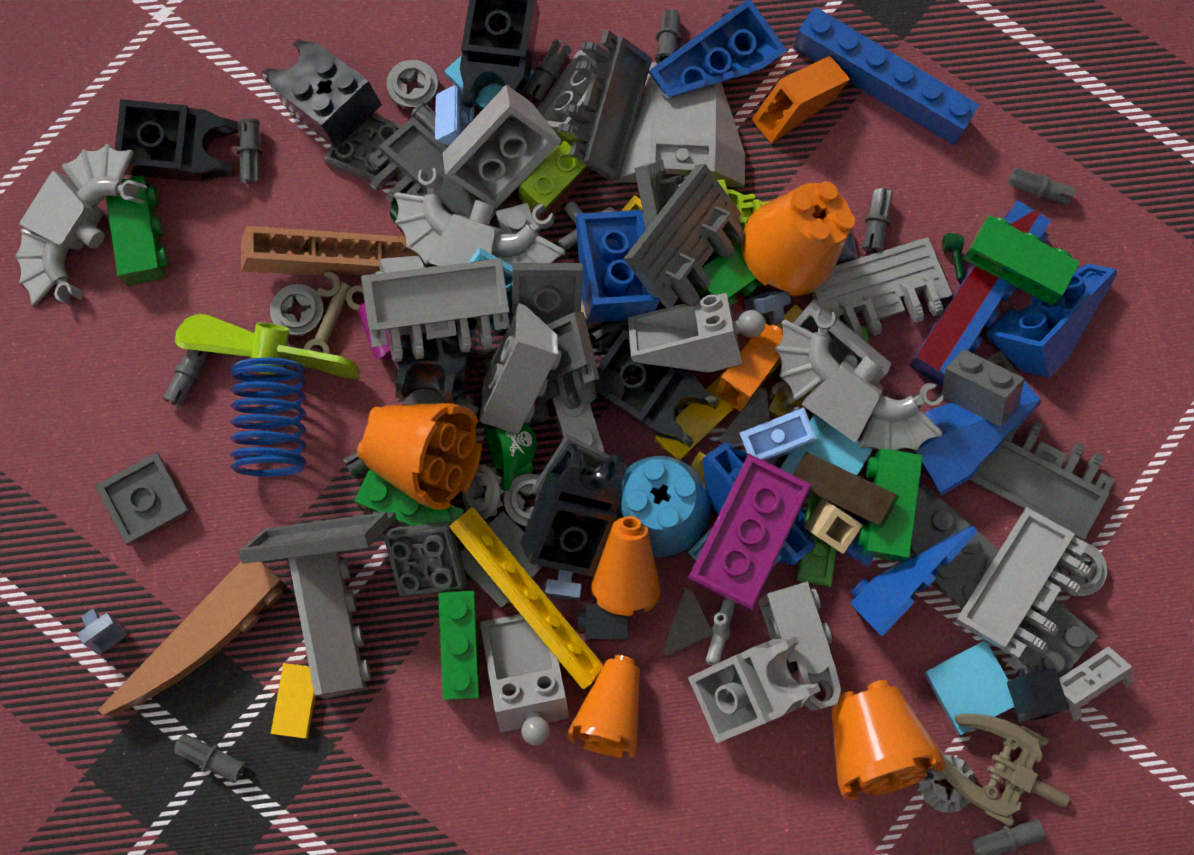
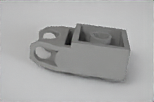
M807 581L766 594L758 602L770 639L788 640L797 637L799 645L795 647L787 659V667L792 678L798 683H818L823 686L825 692L824 699L819 701L813 694L804 706L810 711H815L838 704L841 688L829 643H832V636L827 623H821L817 611L821 609V604L814 588L810 589Z
M797 637L788 640L772 639L688 677L716 743L803 707L813 694L821 691L818 683H798L789 673L787 659L789 654L799 645Z

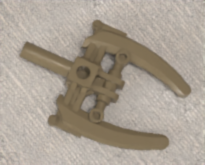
M958 714L955 716V722L960 726L980 729L1004 738L1003 752H1000L999 756L993 754L992 760L996 763L994 767L988 766L987 771L991 773L989 776L991 780L983 788L971 782L948 759L944 758L946 767L941 773L962 796L985 810V814L1007 826L1014 824V820L1011 817L1014 812L1020 810L1022 803L1018 802L1023 793L1033 792L1061 808L1067 806L1069 796L1036 779L1038 774L1033 770L1035 761L1039 763L1043 757L1041 746L1048 744L1047 737L1025 726L1020 727L1007 720L981 714ZM1021 748L1018 759L1010 762L1012 749ZM1003 779L1005 790L1002 797L997 796L998 790L996 787L998 782L1001 783Z

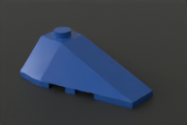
M746 0L657 64L648 73L668 99L760 71L784 54L787 49L752 0Z
M1087 263L1074 272L1063 296L1053 306L1033 296L1030 298V305L1020 311L1013 308L1005 313L986 332L987 339L1021 371L1050 378L1069 358L1116 278L1117 269Z
M1024 381L1019 408L1001 427L952 402L928 410L924 414L942 431V436L925 440L917 451L907 448L909 453L923 455L921 469L942 496L971 479L979 471L978 466L989 454L993 455L1000 448L999 443L1009 432L1016 431L1041 404V399Z
M970 525L918 552L905 561L873 576L869 582L863 578L850 591L854 596L850 600V604L883 636L915 602L913 601L915 599L914 595L918 591L922 592L930 586L939 574L938 570L941 566H947L975 536L978 530Z

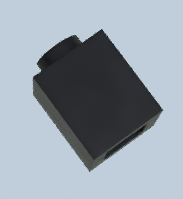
M587 603L585 605V612H578V633H585V641L626 642L628 639V616L612 614L602 609L597 603Z
M1039 665L1030 666L1018 671L1020 677L1006 682L1020 723L1046 719L1069 710L1055 668L1040 671Z

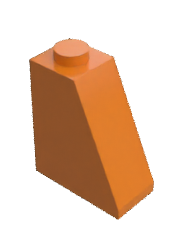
M828 56L780 79L756 112L752 121L769 142L773 143L835 100L850 78L835 60Z
M765 323L763 332L759 336L751 338L741 351L743 364L729 367L726 370L714 394L742 413L781 359L779 353L775 351V347L782 340L783 330L776 325L769 326Z

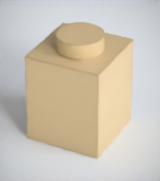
M821 499L803 527L844 554L863 525L826 500Z

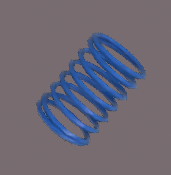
M270 357L246 359L235 363L230 369V374L236 380L246 382L235 384L230 390L237 396L250 398L235 400L230 407L237 412L253 414L236 416L230 423L242 429H272L293 425L300 430L294 434L274 431H242L235 433L230 439L242 445H271L292 441L299 444L300 447L290 451L268 447L235 449L230 455L236 461L230 468L242 475L262 477L286 476L302 472L307 467L306 459L300 455L307 447L306 443L300 438L307 430L300 422L307 414L300 406L306 399L305 394L300 390L306 383L305 378L302 376L306 371L305 367L294 360ZM259 364H276V365L291 366V367H295V368L299 369V371H296V372H295L294 370H290V369L283 368V367H276V366H269V365H259ZM246 372H271L283 375H253ZM295 378L299 380V383L295 386L275 383ZM249 388H269V389H277V390H273V391H244V390H241V389H249ZM291 393L299 396V399L294 402L268 398ZM254 404H257V405H274V406H270V407H246V406H242V405H254ZM290 409H294L300 413L298 416L294 418L269 414H259L282 412ZM246 421H271V422H267V423H249V422H246ZM254 463H285L294 465L273 470H254L239 467Z

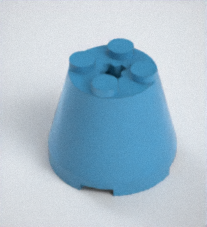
M650 456L632 463L625 470L622 480V499L616 514L618 516L617 520L633 516L641 521V525L648 527L654 558H661L687 551L700 539L709 520L710 503L703 479L691 466L672 457ZM666 489V496L669 498V501L662 500L660 504L654 503V499L660 497Z

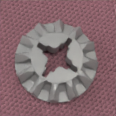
M419 60L403 61L393 67L387 77L388 93L392 101L400 104L403 109L405 107L415 108L419 103L422 104L423 101L429 105L433 96L437 95L438 80L436 73L425 62ZM417 76L420 89L414 88L408 94V88L405 83H412L413 79L415 80Z
M293 284L282 288L274 296L270 305V315L274 324L290 329L289 336H304L305 333L316 330L320 320H323L324 305L321 297L314 289L302 284ZM294 299L297 300L302 308H307L306 311L301 312L300 322H298L294 314H288L294 310Z
M478 465L470 487L466 493L462 492V499L466 510L473 507L483 519L496 516L497 508L503 506L500 495L505 491L500 489L502 477L496 475L495 468Z
M524 474L514 478L510 489L504 493L505 513L513 519L515 524L527 527L534 506H531L525 512L522 511L525 501L521 496L528 497L530 494H533L532 488L540 477L539 475Z
M1088 544L1081 557L1066 550L1065 553L1080 560L1082 563L1089 562L1090 565L1088 566L1093 573L1090 578L1085 579L1077 575L1069 576L1068 573L1070 571L1057 565L1055 570L1080 585L1082 591L1078 597L1090 595L1098 591L1103 586L1107 577V565L1101 552L1091 544Z
M943 755L960 773L975 784L974 772L964 760L952 755ZM934 768L926 771L925 780L919 783L920 792L924 800L938 811L946 813L957 812L971 803L955 788L950 790L947 799L945 787L934 783V780L940 781V779L946 778L941 771L935 772Z

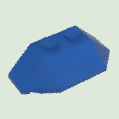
M724 442L702 459L709 503L718 515L748 456L747 453L734 449L733 445ZM800 509L779 553L782 557L779 562L794 565L816 547L814 539L811 538L810 531L803 527L807 519L802 509Z

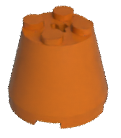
M824 181L822 183L804 184L762 205L749 217L744 228L745 238L740 244L742 256L751 273L763 285L766 286L769 283L780 290L789 292L790 296L809 294L817 290L833 273L851 228L855 224V217L851 213L846 200L838 193L836 186L831 182Z
M453 403L376 406L369 413L363 440L357 448V456L359 459L364 460L366 466L371 471L419 504L437 510L450 507V501L460 491L466 493L477 472L482 451V443L476 441L475 426L479 420L471 409Z
M888 680L873 682L867 686V691L854 694L853 691L841 693L838 704H835L831 709L837 784L844 800H855L859 798L857 793L865 792L866 795L874 794V797L895 792L924 781V777L927 775L926 771L934 768L935 772H939L946 767V762L940 748L900 689L895 686H889Z

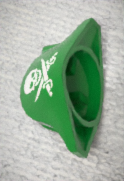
M525 422L519 434L483 423L496 475L502 477L500 488L507 491L510 489L514 477L533 472L531 460L537 447L535 434Z

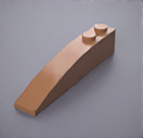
M246 226L241 238V271L321 276L325 272H332L336 276H363L380 271L379 259L419 256L424 268L437 265L430 264L426 266L416 251L407 249L405 236Z
M262 561L245 564L240 562L98 711L102 715L115 716L150 699L182 680L211 659L241 631L243 633L249 631L259 619L256 615L266 605L271 607L280 599L283 594L281 589L286 583Z

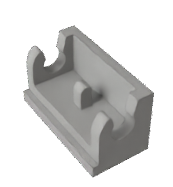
M1109 646L1059 678L1074 721L1082 717L1081 706L1121 680H1123V685L1126 688L1133 684L1132 666Z

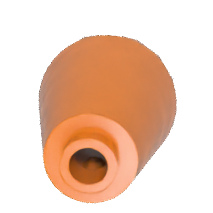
M633 516L620 518L614 522L592 580L591 592L597 598V604L612 614L631 616L634 615V610L645 608L644 612H647L658 603L661 593V585L648 527L641 525V521Z
M616 655L614 659L606 660L569 727L567 738L575 744L578 738L585 741L584 749L615 758H622L623 752H629V758H633L636 755L638 747L640 669L634 665L635 661L632 658Z

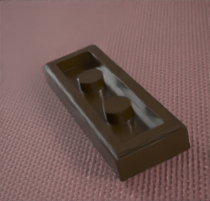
M806 451L793 474L812 484L809 493L881 528L884 527L899 498L897 494Z

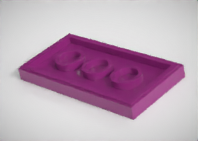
M748 454L687 579L750 611L753 610L812 484Z

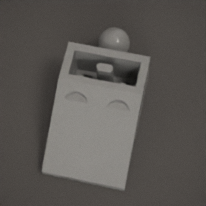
M727 293L707 295L699 299L694 306L683 303L671 308L628 317L631 358L633 362L702 372H713L741 365L743 363L737 334H743L750 338L759 336L765 328V319L758 311L748 310L742 313L738 320L734 321Z
M521 614L480 622L494 709L500 733L522 728V737L528 744L534 746L543 744L550 735L548 723L569 718L558 659Z

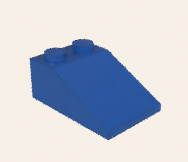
M643 211L577 214L579 263H582L583 266L582 301L586 323L628 320V317L655 311L660 299L658 297L653 298L623 259L646 230Z

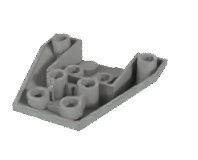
M652 62L650 70L657 65L656 62ZM648 73L620 177L615 182L637 183L635 167L663 160L666 174L689 175L696 165L706 164L717 180H725L726 187L744 188L745 153L722 82L667 99Z

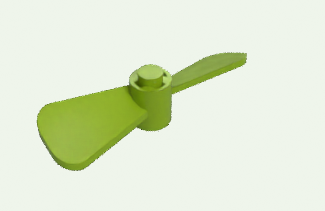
M197 314L185 319L175 335L176 345L183 349L247 356L250 359L266 357L294 360L312 369L351 380H358L361 373L358 365L347 358L287 346L290 329L277 324L258 322L255 326V332H251L210 315ZM259 364V365H269V366L283 367V365H276V364ZM258 372V373L268 374V375H274V374H275V373H271V372Z

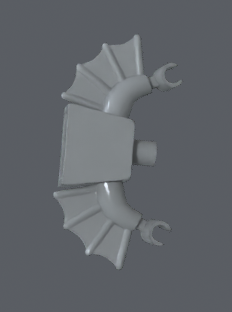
M105 144L103 148L97 151L83 149L75 160L62 164V169L67 175L52 171L19 223L25 228L21 229L22 242L15 256L21 267L19 283L28 290L31 305H37L54 285H58L54 293L57 300L72 306L70 302L71 295L79 300L82 299L83 292L81 289L67 282L68 275L65 270V260L69 248L80 250L84 244L90 248H96L103 242L105 235L96 226L103 216V210L98 204L107 196H122L123 199L139 204L144 203L145 200L137 198V191L140 188L147 189L146 185L132 180H126L124 183L121 181L133 156L132 150L116 151L109 144Z
M435 168L432 169L433 177L430 181H428L427 173L423 169L418 172V180L427 188V195L394 194L399 207L395 223L405 233L407 249L416 251L426 266L430 264L443 266L467 263L479 247L497 258H501L502 261L511 266L513 263H553L555 259L565 254L564 249L539 236L538 230L540 228H549L554 222L553 213L544 221L538 220L539 214L545 209L543 204L534 208L532 212L534 221L530 225L526 224L516 234H505V230L489 225L495 207L492 204L475 200L470 218L456 214L450 215L442 206L441 196L437 194V190L443 183V178Z
M822 309L816 311L814 320L819 327L815 333L787 320L782 321L783 337L780 344L775 347V351L779 353L782 362L779 377L785 380L791 387L794 400H799L808 393L802 405L854 443L858 440L866 425L859 442L860 448L875 447L890 450L910 448L917 451L925 440L942 436V431L920 410V406L925 403L937 405L942 402L943 395H939L933 400H928L926 397L927 391L937 385L933 383L925 384L921 387L920 395L916 397L911 395L903 400H895L881 394L884 388L874 380L884 367L878 359L866 354L860 364L855 367L846 360L838 364L829 352L830 335H828V330L836 323L834 312H832V320L829 324H821L819 317Z

